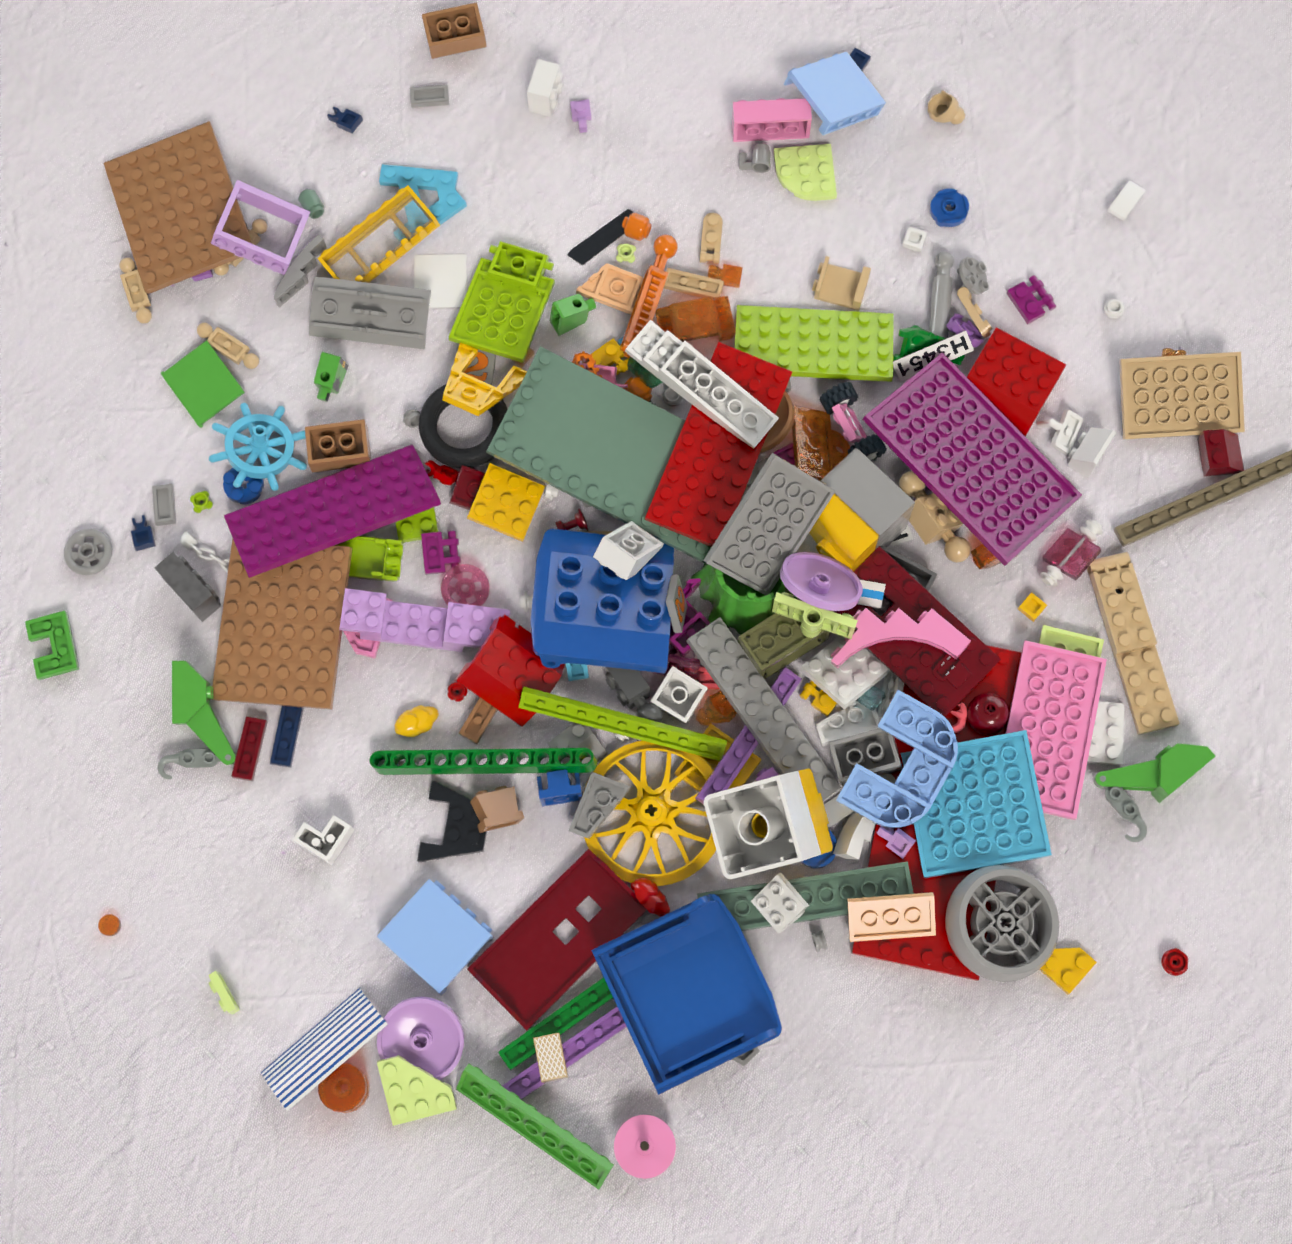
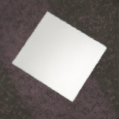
M466 254L414 255V288L431 290L429 308L461 307L466 296Z

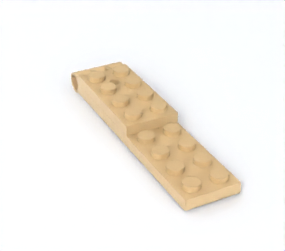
M1124 552L1087 561V572L1090 576L1137 734L1140 735L1178 726L1180 723L1155 646L1157 641L1129 554Z

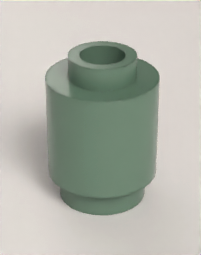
M306 189L300 193L298 200L303 209L310 211L309 216L312 219L321 217L325 212L324 205L316 191Z

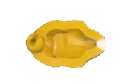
M423 705L406 710L396 720L395 732L406 737H416L421 733L429 731L439 716L438 710L435 707Z

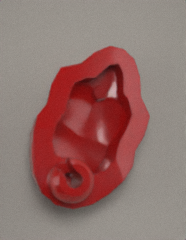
M638 878L632 882L631 889L634 890L637 900L651 914L662 917L670 913L667 898L658 889L657 884L646 878Z

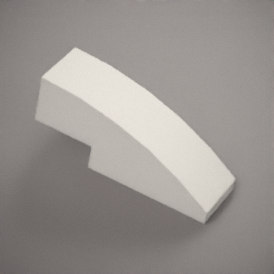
M854 811L840 833L833 854L844 859H859L863 842H871L875 823Z

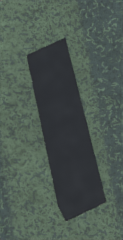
M627 209L571 249L567 256L583 266L624 234L625 228H622L623 220L634 212Z

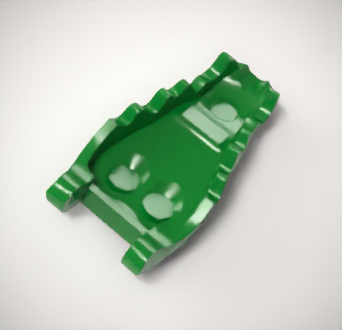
M919 328L900 329L898 335L904 337L900 354H894L893 361L947 338ZM965 355L950 361L953 364L961 365Z

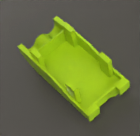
M358 536L334 545L352 548L349 578L391 582L400 579L403 556L402 540Z

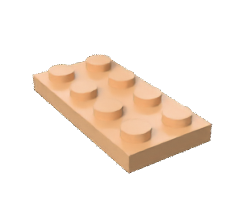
M933 892L847 899L850 942L936 935Z

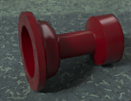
M580 508L575 513V519L565 523L561 520L555 522L557 529L570 530L578 526L581 530L589 531Z

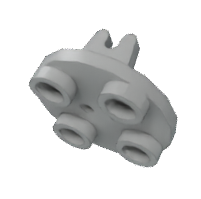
M966 257L961 260L957 273L960 274L963 285L959 289L965 287L969 292L976 295L989 289L985 273L987 268L982 261L978 262L973 257Z

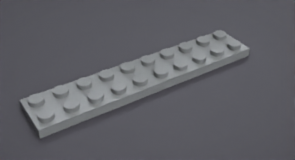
M720 617L686 640L781 775L809 768L813 773L818 793H821L823 801L841 788Z

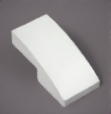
M1129 180L1107 211L1124 221L1146 190Z

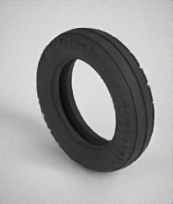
M446 384L441 386L429 396L420 413L419 433L425 448L436 460L454 468H461L462 465L474 468L489 462L494 456L486 453L508 410L504 400L502 399L488 409L493 420L492 428L482 443L466 449L455 448L445 443L437 432L439 416L450 405L442 400Z

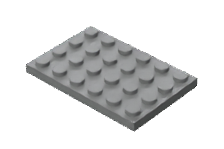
M772 453L706 555L704 561L756 591L769 595L780 578V569L784 560L789 555L798 551L836 491Z

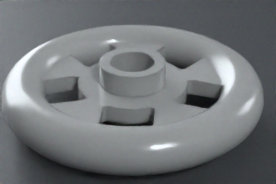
M84 529L76 532L68 539L64 547V559L67 566L73 572L81 575H93L100 572L108 565L112 557V545L109 538L101 531L95 529ZM94 537L93 543H85V538ZM75 544L80 545L77 553L72 551ZM103 544L104 552L99 553L97 546ZM92 550V553L87 556L86 552ZM78 558L84 561L81 566L75 563ZM98 558L99 562L91 566L90 562Z

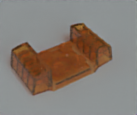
M728 296L706 297L673 303L669 306L658 308L655 312L658 326L665 332L667 330L670 331L682 342L718 336L720 342L732 339L736 332Z

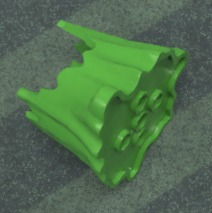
M707 563L691 577V579H701V584L698 587L700 598L708 600L712 604L708 621L712 623L720 617L728 628H734L740 635L775 614L772 612L776 593L782 594V592L793 595L785 587L781 577L770 594L764 595Z

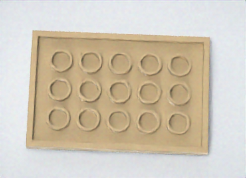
M1241 352L1119 359L1123 440L1201 435L1204 430L1225 429L1233 433L1245 432Z

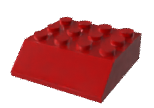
M996 327L967 378L1026 437L1067 364Z

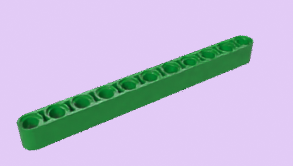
M589 748L384 750L374 752L369 759L371 766L381 775L548 773L559 770H567L568 773H589L594 771L598 764L595 755ZM591 757L588 763H582L584 758ZM487 758L485 764L479 765L482 759ZM503 758H508L505 764H499ZM523 758H529L527 763L520 764ZM549 758L547 763L540 764L542 759ZM564 758H570L569 762H567L566 764H561V761ZM405 759V763L401 766H398V763L401 760ZM422 759H426L423 765L418 766ZM446 759L443 765H438L440 760ZM467 759L463 765H458L460 760ZM381 760H385L383 765L378 766Z

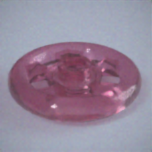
M460 564L452 567L444 575L441 582V594L447 605L448 602L468 604L466 598L474 595L476 601L469 605L482 606L489 596L490 585L488 578L481 569L474 565ZM463 572L472 573V578H462ZM453 577L459 580L455 587L449 585ZM475 582L481 583L482 589L480 591H475ZM468 585L469 591L463 592L461 587ZM455 592L461 597L458 602L451 597Z

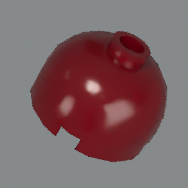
M982 693L974 697L969 703L967 720L970 727L977 733L982 735L995 734L1000 732L1007 724L1009 717L1008 706L999 695Z

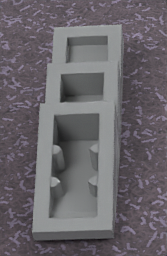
M319 234L301 251L283 276L274 295V300L279 308L308 284L306 275L317 266L315 258L327 248L324 239Z

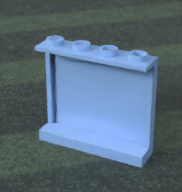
M847 52L837 53L826 59L822 58L818 62L808 63L800 68H793L788 72V77L784 82L785 86L794 83L823 121L819 128L822 135L877 116L886 103Z
M428 879L377 937L442 996L447 990L446 987L488 940H492L494 937L490 934L492 929L484 922L480 925L475 920L477 916L470 909L463 910L459 906L460 900L453 894L448 896L443 892L446 888L436 880L433 883Z

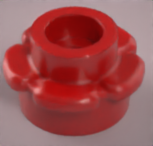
M454 682L448 686L447 695L450 700L460 702L464 699V696H467V688L460 683Z

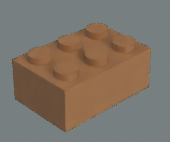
M477 2L422 14L432 59L487 47Z
M365 419L305 427L308 465L312 473L351 468L371 461L369 433Z

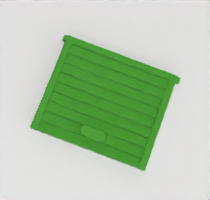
M207 340L168 370L161 372L162 377L200 428L203 427L205 422L245 393Z

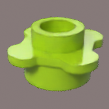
M207 491L198 492L190 497V501L194 505L193 510L196 513H201L202 510L213 507Z

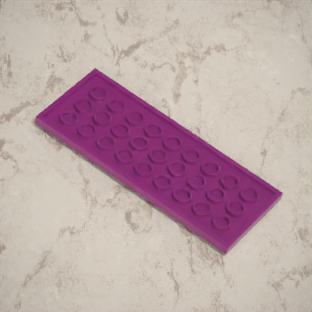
M412 444L374 458L371 461L358 464L224 515V518L247 575L250 578L441 505V502Z

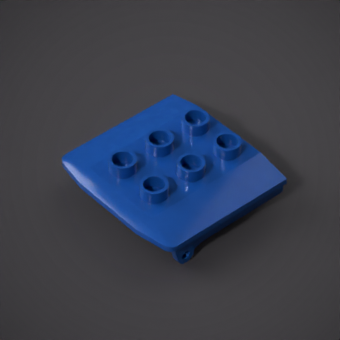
M560 529L547 530L544 533L536 560L530 620L533 651L540 657L542 664L547 668H557L560 664L575 663L665 673L668 664L671 617L666 605V597L670 578L673 575L674 548L664 543L663 547L636 575L625 580L618 577L610 568L601 565L593 557L602 538L606 535Z
M715 894L700 897L675 911L591 950L658 1095L777 1038L782 1031L773 994L741 928L719 896Z

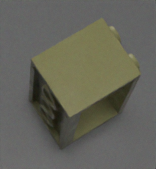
M775 613L740 635L738 643L760 676L767 679L827 641L830 632L821 629L818 636L813 638L806 637L801 632L800 621Z

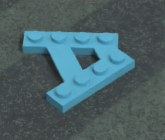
M382 164L379 178L380 185L399 187V189L409 185L419 198L418 189L437 191L439 201L428 209L436 217L440 225L467 207L465 200L456 191L458 172ZM414 201L405 206L409 222L404 226L413 235L418 226L423 227L430 220ZM400 229L393 232L394 237L399 243L402 239L406 238Z

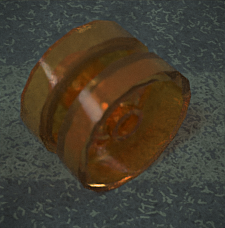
M343 1063L318 1084L320 1100L327 1108L335 1112L351 1113L357 1111L365 1104L369 1097L370 1084L368 1077L361 1069L351 1064ZM348 1085V1089L344 1090L345 1093H343L341 1090L342 1086Z

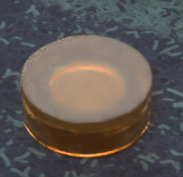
M112 914L104 915L98 923L99 931L106 936L116 935L121 929L120 919Z

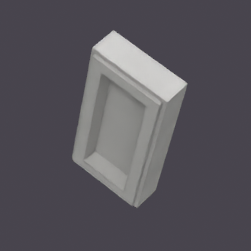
M448 85L410 88L411 107L449 105Z
M173 484L152 486L155 525L176 524Z

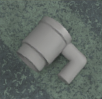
M763 143L756 144L752 152L751 162H746V153H740L739 169H752L759 173L768 172L771 168L769 146Z

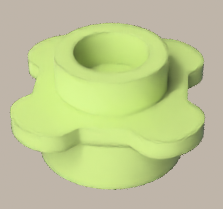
M620 244L617 246L618 255L616 260L618 262L628 261L633 263L635 261L634 252L636 247L634 245Z

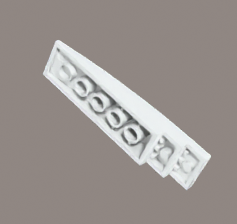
M652 320L646 324L625 349L627 354L663 383L753 449L779 419L688 342L680 341L668 330L665 332Z

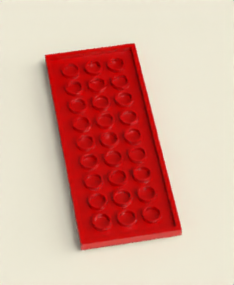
M718 342L711 362L773 414H776L792 371ZM692 405L644 520L712 547L741 501L768 432L753 449Z

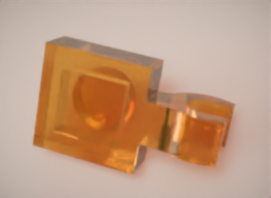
M724 264L723 269L718 266L710 265L708 277L721 279L724 281V286L739 288L743 267Z

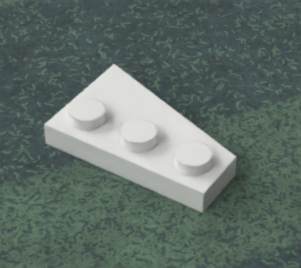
M870 691L857 701H854L845 710L843 709L832 714L816 725L821 746L829 745V742L878 728L880 720Z

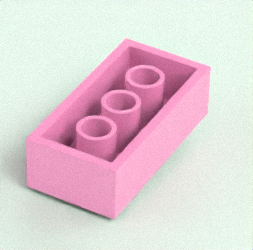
M805 98L759 99L757 101L740 100L733 102V142L809 138L812 121L811 105Z

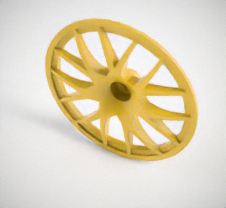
M636 741L624 745L606 756L593 772L604 776L616 765L630 778L638 789L637 798L629 800L623 798L620 804L614 808V810L627 811L631 815L629 822L610 831L594 833L590 839L584 837L588 848L620 879L629 883L638 878H646L657 884V886L671 885L699 871L716 852L712 832L709 839L693 835L677 827L674 818L680 814H693L707 817L705 811L688 807L697 801L695 799L697 794L677 802L671 800V792L685 777L696 769L699 770L707 781L713 772L709 764L699 755L646 741ZM646 751L667 752L664 779L661 786L655 790L651 789L647 782ZM642 752L639 781L619 761L630 755ZM671 754H675L693 765L670 782ZM649 805H653L654 808H657V811L654 812V816H651L649 813H646V810L649 809ZM643 832L646 840L634 870H628L616 863L615 860L627 841L634 833ZM625 833L610 858L602 849L597 837ZM661 833L668 834L673 838L686 865L666 873L657 841ZM678 835L706 843L700 853L690 862ZM652 847L662 874L637 873Z

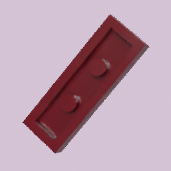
M246 716L231 775L233 778L253 782L268 723L267 720Z

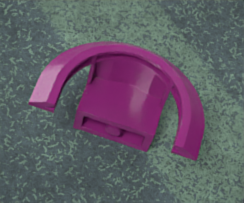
M700 578L689 579L683 589L687 610L682 633H675L672 623H670L669 643L683 657L692 650L686 640L710 624L701 612L698 613L687 601L701 584Z

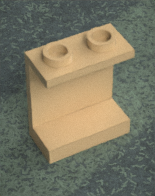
M826 256L824 263L820 262L817 272V274H820L819 280L815 279L812 291H815L814 299L859 311L871 268L864 266L862 273L831 265L829 264L830 257Z

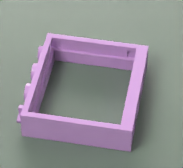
M237 180L214 232L211 244L234 253L238 257L248 259L257 265H262L274 272L285 275L310 211ZM236 199L298 226L285 258L222 231Z

